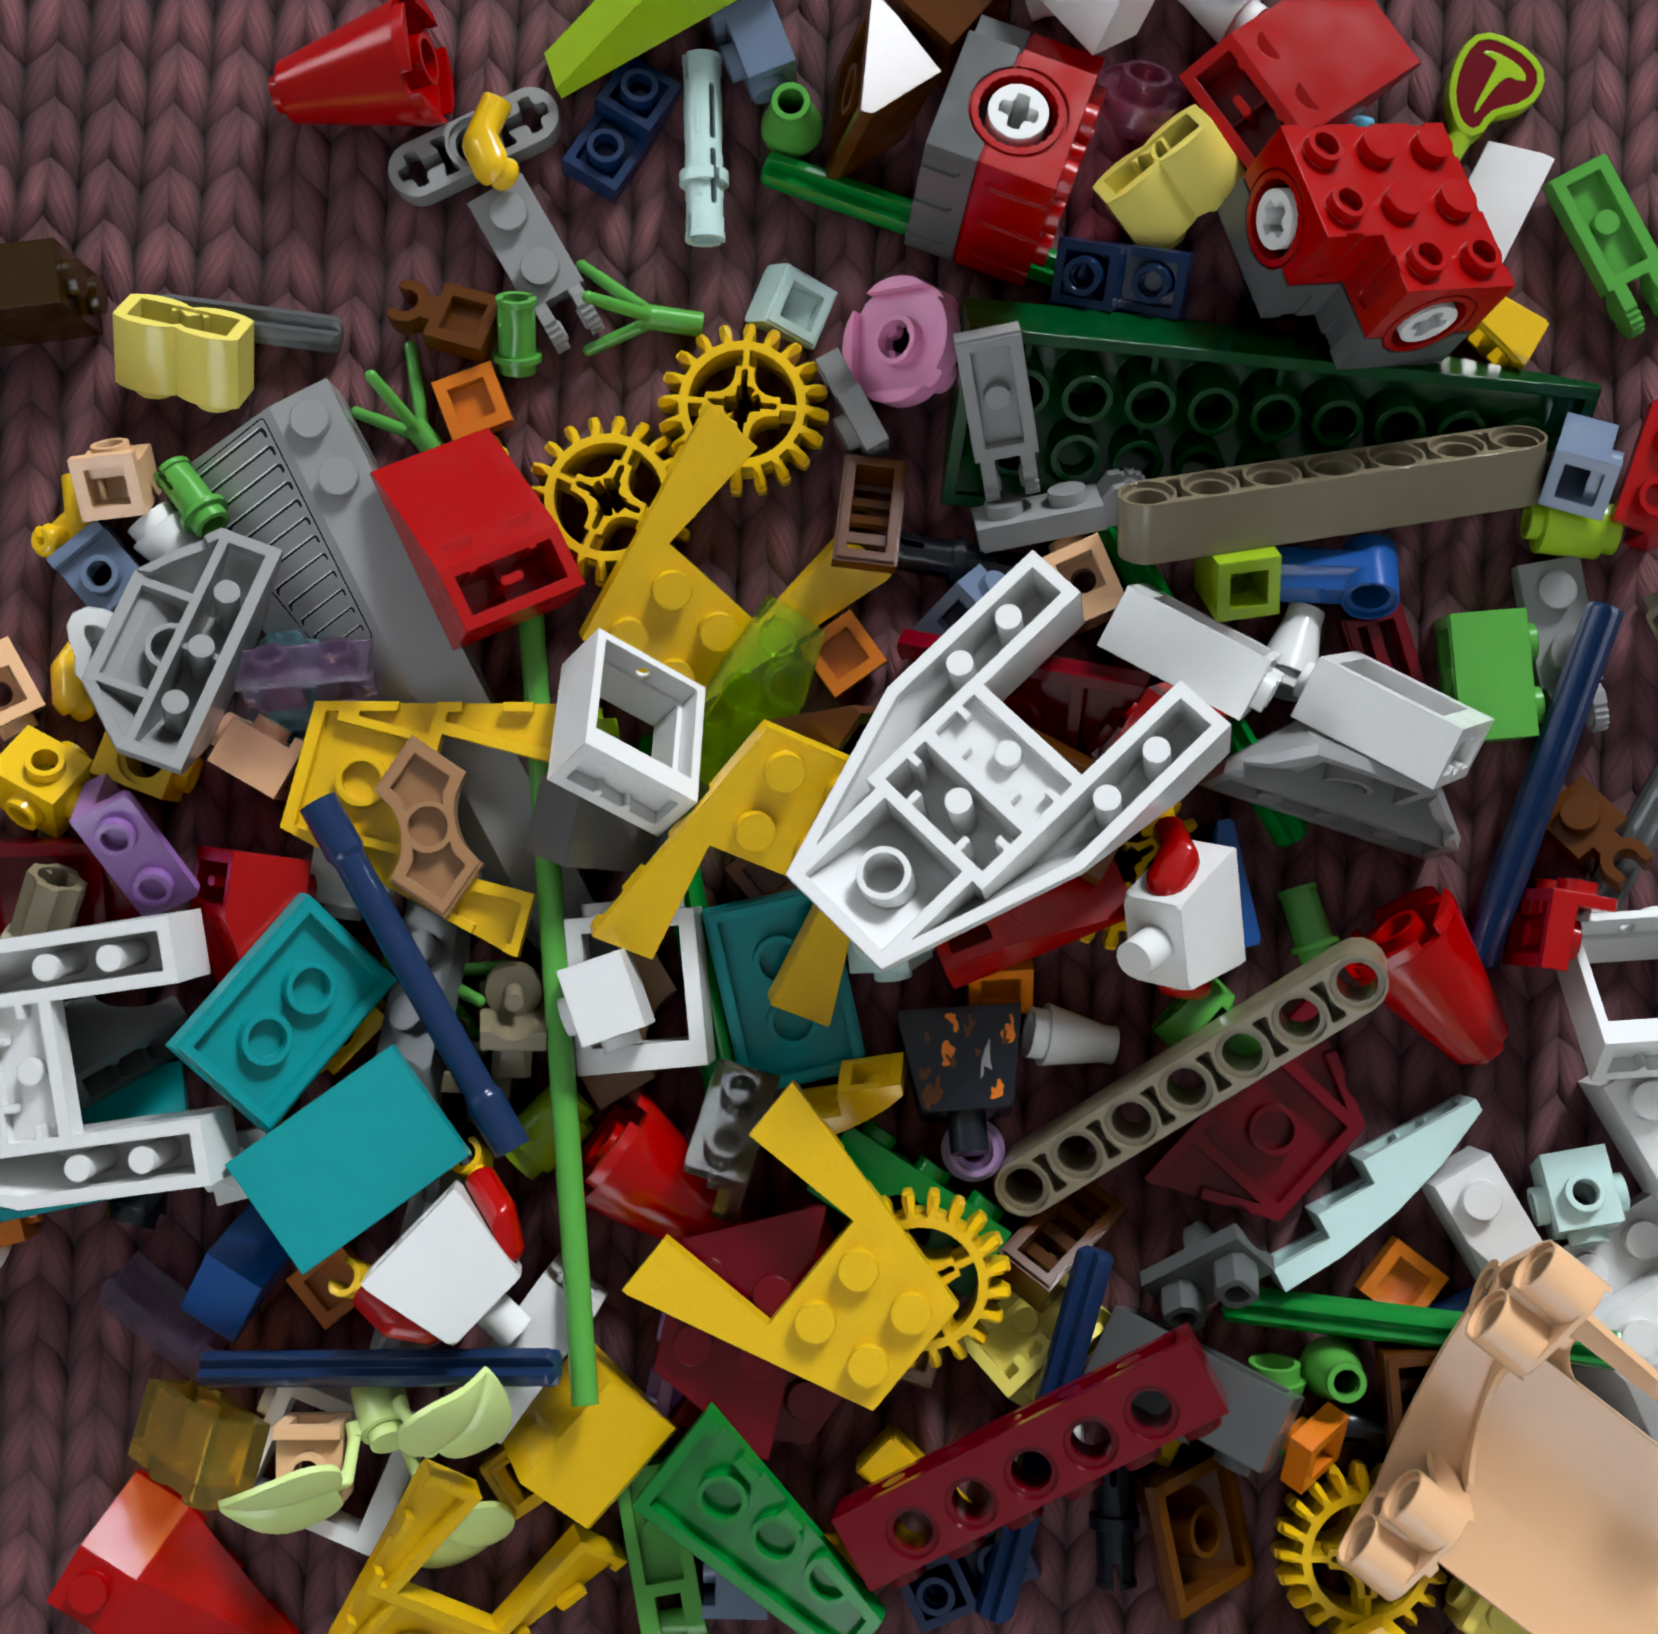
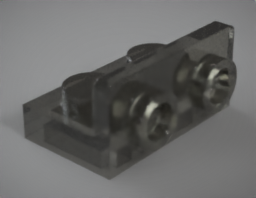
M720 1059L716 1063L683 1169L686 1173L708 1179L705 1188L718 1191L711 1216L736 1224L760 1146L758 1142L749 1136V1133L772 1106L780 1076L724 1059Z

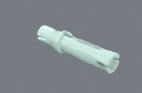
M709 49L689 50L686 52V55H682L685 168L679 172V186L685 191V243L694 247H715L726 242L723 199L724 190L729 187V171L723 167L722 55Z

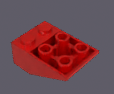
M1282 0L1231 32L1178 77L1203 111L1213 120L1231 149L1248 170L1281 125H1301V128H1312L1316 125L1346 124L1420 66L1421 62L1374 0Z
M489 428L370 472L372 481L453 651L566 605L585 585L584 579L557 523Z
M198 845L194 877L200 883V889L197 897L191 899L189 909L201 908L209 963L217 985L299 892L307 893L313 899L316 898L317 882L315 875L310 873L311 860Z
M1113 858L1097 886L1076 877L935 948L944 971L955 990L1125 921L1124 898L1128 889Z

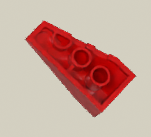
M141 1469L134 1473L82 1542L45 1601L96 1634H301L273 1599H266L242 1570L245 1566L235 1552L232 1549L227 1552L204 1523L207 1518L195 1503Z

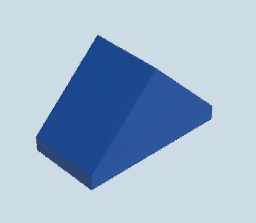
M252 1203L245 1208L205 1254L180 1309L233 1343L237 1342L291 1261L289 1255Z

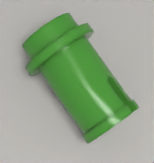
M523 291L499 293L495 297L498 347L492 351V360L498 364V372L501 375L514 378L532 376L536 373V365L542 362L543 359L542 351L536 348L535 306L537 305V297Z
M175 456L166 460L158 467L161 472L154 473L153 481L163 490L182 515L180 525L187 533L196 534L198 538L204 539V535L227 526L230 520V515L227 512L228 502L222 495L211 492L186 456Z
M1316 882L1277 893L1278 899L1281 900L1295 948L1289 949L1291 956L1298 955L1300 965L1305 964L1340 941L1339 935L1332 937L1316 889L1318 888Z

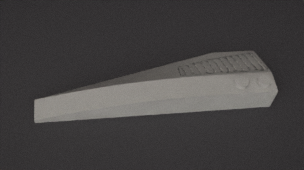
M327 378L267 407L191 462L193 468L211 492L222 495L228 502L227 512L230 515V520L224 529L283 550V557L262 630L323 701L497 703L469 646L466 645L453 651L372 481L370 472L379 469V466L356 420L353 418L344 396ZM445 737L441 755L469 773L459 797L458 821L467 846L486 865L483 869L481 880L537 894L535 856L533 853L526 851L532 822L529 767L525 757ZM561 866L565 919L582 917L581 904L597 903L580 868ZM536 897L526 937L541 954L538 900ZM589 933L591 959L620 949V947L593 938L591 933Z

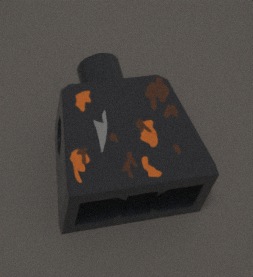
M1020 1002L900 1010L897 1012L898 1036L902 1052L905 1053L906 1068L920 1121L924 1123L948 1121L951 1156L969 1157L989 1153L986 1119L1003 1118L1011 1115L1015 1096L1021 1022Z

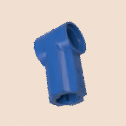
M1359 535L1346 542L1342 548L1275 546L1282 555L1280 602L1342 604V608L1347 614L1364 620L1380 619L1389 616L1397 610L1400 604L1398 547L1393 540L1383 535Z

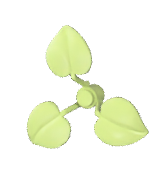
M484 1366L463 1387L432 1402L414 1414L410 1409L405 1387H351L350 1392L357 1420L345 1424L348 1441L342 1470L333 1464L302 1468L234 1496L217 1500L219 1510L233 1521L260 1533L288 1534L311 1527L332 1516L343 1506L344 1500L341 1490L347 1489L354 1482L361 1440L365 1444L370 1445L371 1450L378 1454L391 1453L400 1449L412 1479L420 1465L417 1457L432 1458L440 1453L447 1458H464L479 1453L500 1441L509 1431L512 1421L511 1406L507 1393L498 1378L487 1366ZM494 1500L480 1501L422 1567L430 1569L444 1568L462 1563L474 1557L488 1546L504 1539L514 1528L515 1520L512 1510L502 1502Z

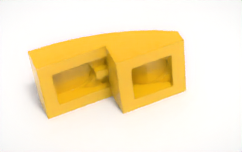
M898 1052L841 1061L838 1084L803 1089L804 1095L835 1134L849 1130L886 1110L903 1096L907 1064L905 1053Z

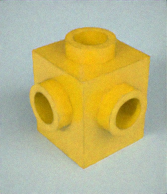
M27 725L0 754V808L5 810L6 814L19 826L27 830H35L37 828L54 838H60L71 826L69 821L84 783L96 778L95 774L89 772L93 760L75 743L70 741L59 742L38 729Z

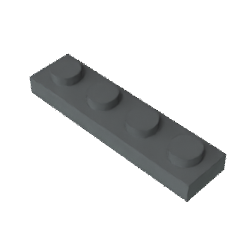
M482 870V872L479 874V876L477 877V879H480V880H481L483 870ZM408 899L403 921L456 1013L459 998L458 992L462 982L471 933ZM397 979L396 983L389 990L376 1056L389 1046L395 1044L438 1104L445 1063Z

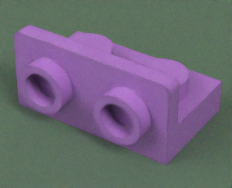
M107 772L85 782L69 823L142 917L157 915L197 897L200 883L130 791H120Z

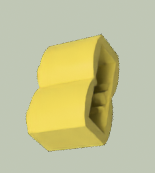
M1193 104L1166 121L1152 134L1144 146L1132 151L1116 162L1098 179L1092 188L1133 244L1173 249L1184 239L1187 230L1197 217L1207 212L1217 211L1239 180L1244 177L1246 170L1213 120L1196 104Z
M130 294L112 313L115 382L119 385L134 390L138 395L148 399H164L170 396H178L190 403L197 404L200 409L212 413H223L232 409H239L254 390V321L252 319L223 309L191 307L172 298L151 294Z

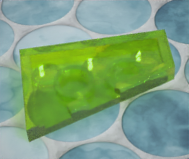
M770 593L705 687L699 780L706 785L713 780L764 719L771 720L799 715L801 707H804L825 631Z

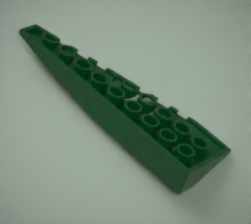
M963 297L959 317L961 332L1015 321L1019 323L1039 452H1035L1040 492L1026 495L1019 479V456L995 460V466L999 470L1002 491L1000 495L1018 494L1022 498L1047 493L1051 486L1062 482L1078 481L1085 485H1096L1106 471L1113 469L1122 471L1125 467L1126 469L1133 467L1136 471L1140 470L1146 479L1507 425L1530 426L1545 432L1548 436L1547 452L1555 451L1567 413L1571 412L1593 418L1602 391L1598 383L1447 356L1441 363L1337 370L1329 352L1331 348L1326 337L1187 319L1173 320L1150 315L1121 312L1109 313L1091 309ZM956 362V379L950 387L940 502L941 505L978 507L984 505L986 498L979 463L975 464L958 363Z

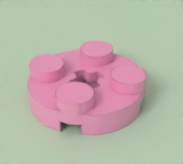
M897 275L876 283L866 293L872 296V298L865 304L861 313L853 310L844 331L842 354L856 383L860 384L864 393H866L865 395L871 400L896 408L915 406L929 399L934 393L941 394L946 392L953 385L957 374L955 364L957 357L953 334L961 332V323L956 299L931 283L914 276ZM907 327L910 335L907 348L903 353L893 351L894 341L902 338L904 328Z

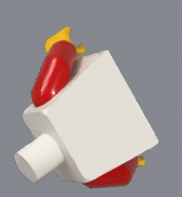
M1172 806L1141 830L1143 837L1154 836L1159 849L1151 866L1126 891L1124 910L1128 939L1119 946L1116 957L1119 966L1128 976L1140 981L1157 984L1158 989L1168 996L1199 1001L1210 993L1212 979L1238 967L1246 961L1237 850L1235 847L1192 840L1183 821L1175 816V809Z
M468 1137L469 1142L475 1148L473 1160L465 1166L458 1163L450 1169L465 1181V1186L456 1179L374 1264L346 1257L344 1259L345 1263L349 1264L354 1270V1280L350 1286L343 1281L330 1279L328 1283V1290L331 1294L353 1300L354 1307L386 1338L424 1345H432L442 1340L446 1344L454 1346L477 1323L501 1347L506 1348L522 1333L532 1319L506 1294L521 1277L522 1265L519 1259L522 1257L525 1248L516 1206L496 1171L492 1168L493 1156L491 1152L475 1137Z

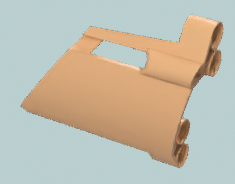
M1551 1239L1537 1243L1503 1263L1493 1259L1484 1267L1474 1285L1469 1305L1451 1330L1417 1389L1392 1441L1374 1487L1364 1500L1340 1542L1336 1558L1341 1566L1392 1604V1601L1397 1600L1408 1592L1424 1575L1431 1578L1439 1570V1564L1528 1634H1658V1443L1578 1382L1574 1377L1570 1364L1571 1348L1575 1342L1579 1341L1658 1403V1371L1592 1315L1599 1305L1604 1291L1609 1294L1611 1293L1610 1285Z

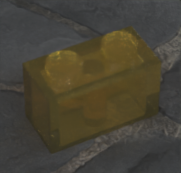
M148 1379L128 1456L150 1471V1479L160 1484L169 1485L182 1495L181 1501L185 1505L195 1509L214 1511L219 1509L217 1500H222L254 1488L271 1425L218 1389L203 1387L198 1381Z

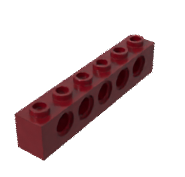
M1187 1322L841 1498L831 1521L868 1590L872 1592L890 1583L893 1589H898L918 1579L926 1571V1564L948 1554L951 1560L970 1554L985 1541L984 1535L1004 1525L1009 1530H1016L1030 1524L1043 1513L1042 1506L1064 1495L1068 1501H1073L1090 1494L1102 1484V1476L1122 1466H1125L1127 1471H1133L1150 1464L1161 1455L1162 1446L1182 1436H1185L1187 1441H1193L1210 1434L1222 1424L1221 1417L1229 1413L1227 1393ZM1144 1391H1157L1169 1400L1170 1405L1160 1414L1147 1415L1140 1412L1134 1406L1133 1400ZM1095 1421L1106 1427L1110 1436L1103 1443L1089 1445L1080 1441L1073 1430L1083 1422ZM1023 1452H1038L1049 1461L1050 1468L1040 1474H1029L1017 1465L1015 1458ZM975 1481L981 1483L989 1490L991 1498L983 1503H971L959 1494L957 1487L964 1482ZM907 1511L920 1512L930 1520L932 1528L925 1532L911 1531L903 1525L899 1515Z

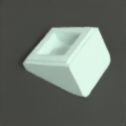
M789 263L772 264L767 266L745 316V322L754 324L756 328L768 333L775 329L780 332L782 339L792 343L797 342L806 349L814 350L838 292Z

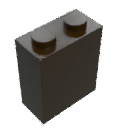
M55 238L0 244V348L103 335L101 314H106L108 311V297L104 282L99 275H96Z

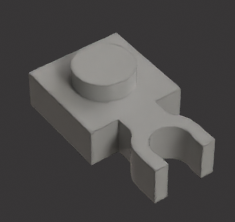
M837 347L816 358L818 374L834 399L840 414L832 419V423L848 453L859 449L862 456L882 458L889 454V437L860 384L856 383L839 348Z

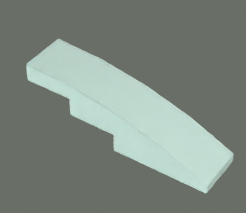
M1457 1094L1348 1153L1359 1177L1304 1206L1316 1230L1271 1254L1275 1267V1272L1270 1274L1273 1282L1285 1292L1289 1291L1346 1255L1395 1215L1443 1165L1482 1112L1477 1099Z

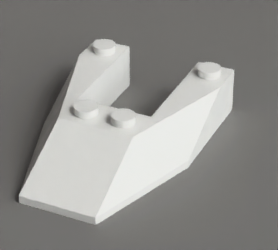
M1031 550L887 687L786 873L788 879L882 972L1082 875L1182 800L1230 753L1232 724L1181 680L1083 774L1078 772L1003 703L1017 687L1084 624L1081 592L1034 550Z
M201 908L0 939V1207L20 1211L211 1186L232 1175L224 1164L236 1157L240 1152L231 1104L83 1124L63 999L175 984L211 974Z
M1588 1075L1577 1082L1638 1182L1642 1192L1630 1199V1210L1623 1212L1626 1221L1616 1229L1608 1231L1610 1241L1583 1248H1570L1568 1238L1561 1239L1556 1243L1610 1285L1611 1293L1609 1294L1604 1291V1295L1592 1315L1610 1330H1616L1621 1333L1623 1341L1658 1371V1076L1591 1081ZM1467 1146L1447 1158L1443 1165L1421 1187L1475 1281H1477L1480 1273L1491 1260L1497 1259L1503 1263L1512 1256L1542 1242V1239L1490 1153ZM1571 1365L1574 1377L1578 1382L1658 1443V1403L1616 1370Z

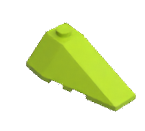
M595 0L544 53L558 94L561 98L568 96L737 0Z

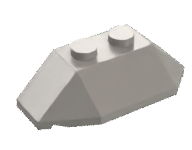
M221 527L204 535V540L178 548L134 570L81 678L82 684L117 753L182 775L208 748L260 637L283 557L282 549Z
M1298 720L1268 734L1224 759L1198 783V786L1424 860L1455 852L1459 849L1461 838L1442 786L1432 790Z

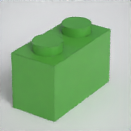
M1527 607L1452 613L1433 621L1439 691L1495 719L1483 743L1515 741L1539 736L1538 724H1542L1545 718V699L1542 689L1534 685L1532 661H1535L1539 654V636L1535 624L1528 623Z

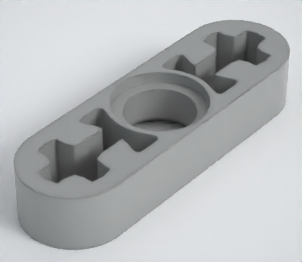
M524 87L501 97L512 105L505 127L507 131H510L509 134L514 145L506 148L501 134L499 136L506 149L508 158L516 160L519 164L550 149L558 141L562 132V119L557 104L549 93L537 87ZM532 107L537 115L545 114L541 118L543 128L535 133H532L527 125L520 126L524 122L522 112ZM475 110L401 145L394 151L389 160L388 174L394 188L404 201L419 207L430 206L479 183L474 177L468 161L459 155V144L464 137ZM443 147H446L447 154L457 172L449 175L437 151ZM417 161H420L426 169L432 168L427 172L429 183L422 187H418L413 179L407 180L412 176L409 166Z

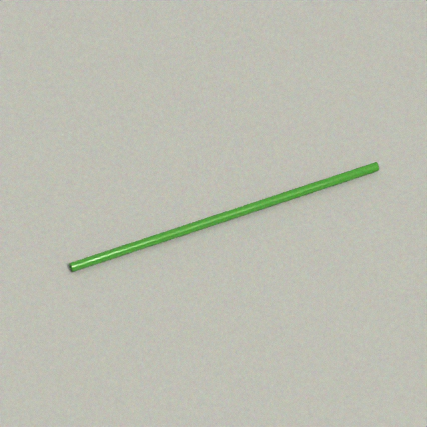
M544 614L519 624L524 702L550 704ZM528 758L533 818L541 774H548L549 763ZM534 854L572 1407L599 1404L574 1039L567 1034L563 1026L557 1004L558 999L563 998L564 994L556 971L568 967L564 929L565 910L562 867Z

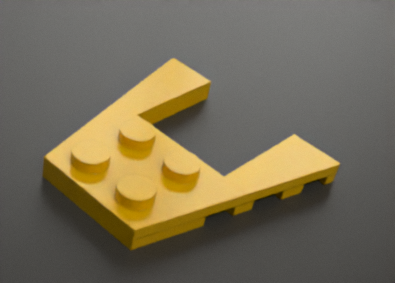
M707 399L698 410L699 417L683 446L680 444L666 470L668 474L650 507H646L635 527L637 531L620 562L617 560L579 631L583 641H586L598 628L608 632L706 688L705 700L892 576L890 573L831 566L834 537L762 616L755 621L678 551L670 542L758 448ZM847 544V548L865 550L861 545ZM645 668L637 669V671L641 673H646L647 671H649Z
M315 701L280 828L320 849L299 811L309 803L335 792L361 837L364 851L381 882L393 891L431 910L390 882L401 854V831L392 808L375 792L374 788L411 735L439 754L442 752L445 737L549 763L557 704H535L534 702L401 703L400 701ZM476 879L450 918L446 920L494 945L510 956L520 958L537 894Z
M764 719L708 784L710 790L693 810L678 819L668 831L669 838L647 864L643 865L641 863L622 885L623 892L603 915L598 913L590 924L591 936L653 960L709 845L786 876L791 863L850 755ZM814 904L782 963L767 996L770 1005L829 1027L850 939Z
M792 1080L754 1126L749 1136L852 1219L771 1318L668 1234L665 1235L633 1274L622 1291L636 1300L874 1411L958 1310L959 1301L910 1234L905 1232L884 1204V1199L870 1180L867 1181L845 1151L844 1145L828 1123L823 1121L811 1105L800 1085L795 1080Z
M424 1458L328 1634H531L528 1626L556 1605L564 1612L587 1594L584 1585L607 1566L614 1572L618 1571L627 1563V1559L620 1543L573 1523L492 1614L409 1582L482 1500L475 1479Z

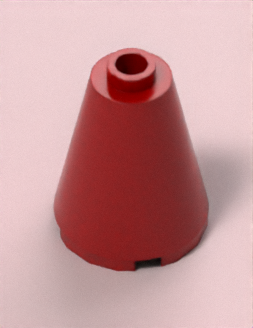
M389 0L278 60L275 64L274 75L269 78V92L275 108L280 114H286L297 125L434 127L447 123L448 120L443 115L451 114L454 111V81L446 46L434 49L427 30L438 27L433 13L424 0Z
M1423 886L1404 893L1372 914L1379 924L1365 936L1361 934L1358 928L1349 935L1348 938L1363 937L1371 940L1384 951L1388 961L1389 991L1382 1003L1454 1063L1480 1066L1492 1061L1502 1052L1504 1048L1503 1041L1508 1035L1509 1027L1457 900L1448 889L1444 887L1442 895L1438 893L1434 886ZM1351 963L1344 967L1347 974L1361 986L1369 984L1376 976L1375 971L1363 963Z
M634 1089L628 1093L635 1103L627 1111L616 1104L599 1122L581 1147L585 1209L659 1240H662L668 1234L680 1245L683 1244L685 1235L714 1228L721 1229L738 1225L742 1222L739 1220L742 1213V1205L654 1100L641 1089Z

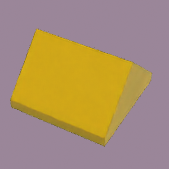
M596 1344L599 1404L572 1407L569 1360L567 1358L562 1364V1379L560 1383L555 1387H542L502 1442L519 1483L586 1529L591 1528L679 1429Z

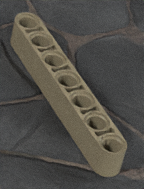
M1507 425L1127 483L1120 487L1117 492L1118 556L1132 564L1153 565L1531 506L1538 502L1543 488L1548 436L1545 432L1534 427Z
M1351 937L1338 942L1018 1141L1008 1150L995 1180V1195L999 1204L1008 1212L1017 1216L1030 1217L1041 1213L1375 1010L1385 1000L1389 991L1388 961L1384 951L1375 942L1363 937ZM1363 963L1370 966L1375 971L1376 976L1373 981L1365 986L1353 987L1344 983L1338 974L1346 965ZM1293 999H1305L1317 1007L1318 1014L1305 1022L1294 1021L1283 1013L1282 1006ZM1236 1034H1248L1254 1037L1262 1048L1255 1054L1241 1056L1234 1053L1227 1046L1226 1041ZM1182 1068L1192 1069L1203 1076L1206 1083L1196 1089H1185L1174 1082L1171 1074ZM1127 1102L1137 1103L1148 1111L1150 1118L1142 1122H1132L1125 1119L1117 1107ZM1071 1136H1082L1093 1143L1096 1151L1088 1155L1075 1153L1067 1146L1065 1139ZM1017 1169L1034 1171L1041 1178L1043 1184L1036 1187L1021 1184L1015 1178L1013 1171Z

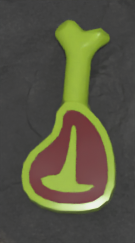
M1491 32L1475 35L1462 46L1448 73L1443 93V111L1448 127L1447 134L1453 145L1452 151L1455 157L1459 158V161H1461L1470 145L1483 135L1490 124L1522 114L1534 104L1542 91L1545 82L1544 72L1537 58L1524 46L1505 36Z

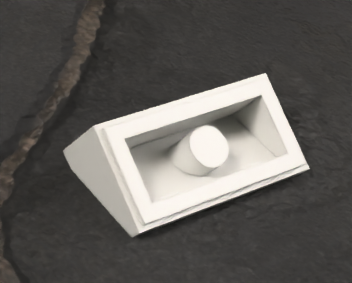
M1488 141L1468 181L1477 197V207L1479 211L1483 212L1502 253L1503 263L1555 159L1544 153Z

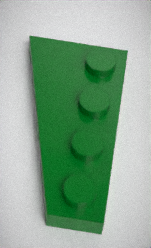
M711 1401L639 1492L631 1508L798 1634H873L883 1623L887 1608L873 1592L868 1590L861 1577Z

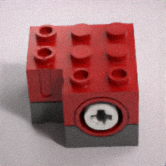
M981 14L976 30H969L926 140L904 244L952 261L954 257L955 263L1023 287L1031 264L1044 268L1060 219L1066 208L1078 170L1092 137L1108 88L1097 85L1105 58L1097 55L1092 56L1089 52L1036 33L1033 34V37H1030V31Z
M1442 122L1424 123L1422 126H1409V123L1370 124L1367 127H1356L1355 124L1316 125L1312 128H1301V125H1281L1245 172L1244 177L1239 180L1217 209L1260 318L1280 317L1282 314L1294 313L1295 316L1314 315L1322 334H1325L1331 348L1329 352L1337 370L1441 363L1468 336L1469 331H1472L1515 287L1508 268L1504 267L1502 263V253L1485 216L1477 207V197L1472 190L1459 158L1455 157L1452 151V141Z

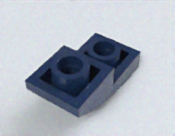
M637 57L619 66L595 99L594 115L562 158L561 172L615 204L663 128L682 92V84Z
M1059 237L1050 302L1109 313L1115 310H1123L1180 320L1185 317L1195 253L1123 242Z
M997 1529L984 1535L985 1541L970 1554L955 1560H951L948 1554L926 1564L927 1569L924 1574L912 1583L901 1587L921 1633L976 1612L975 1605ZM1033 1546L1022 1584L1041 1576L1042 1565Z

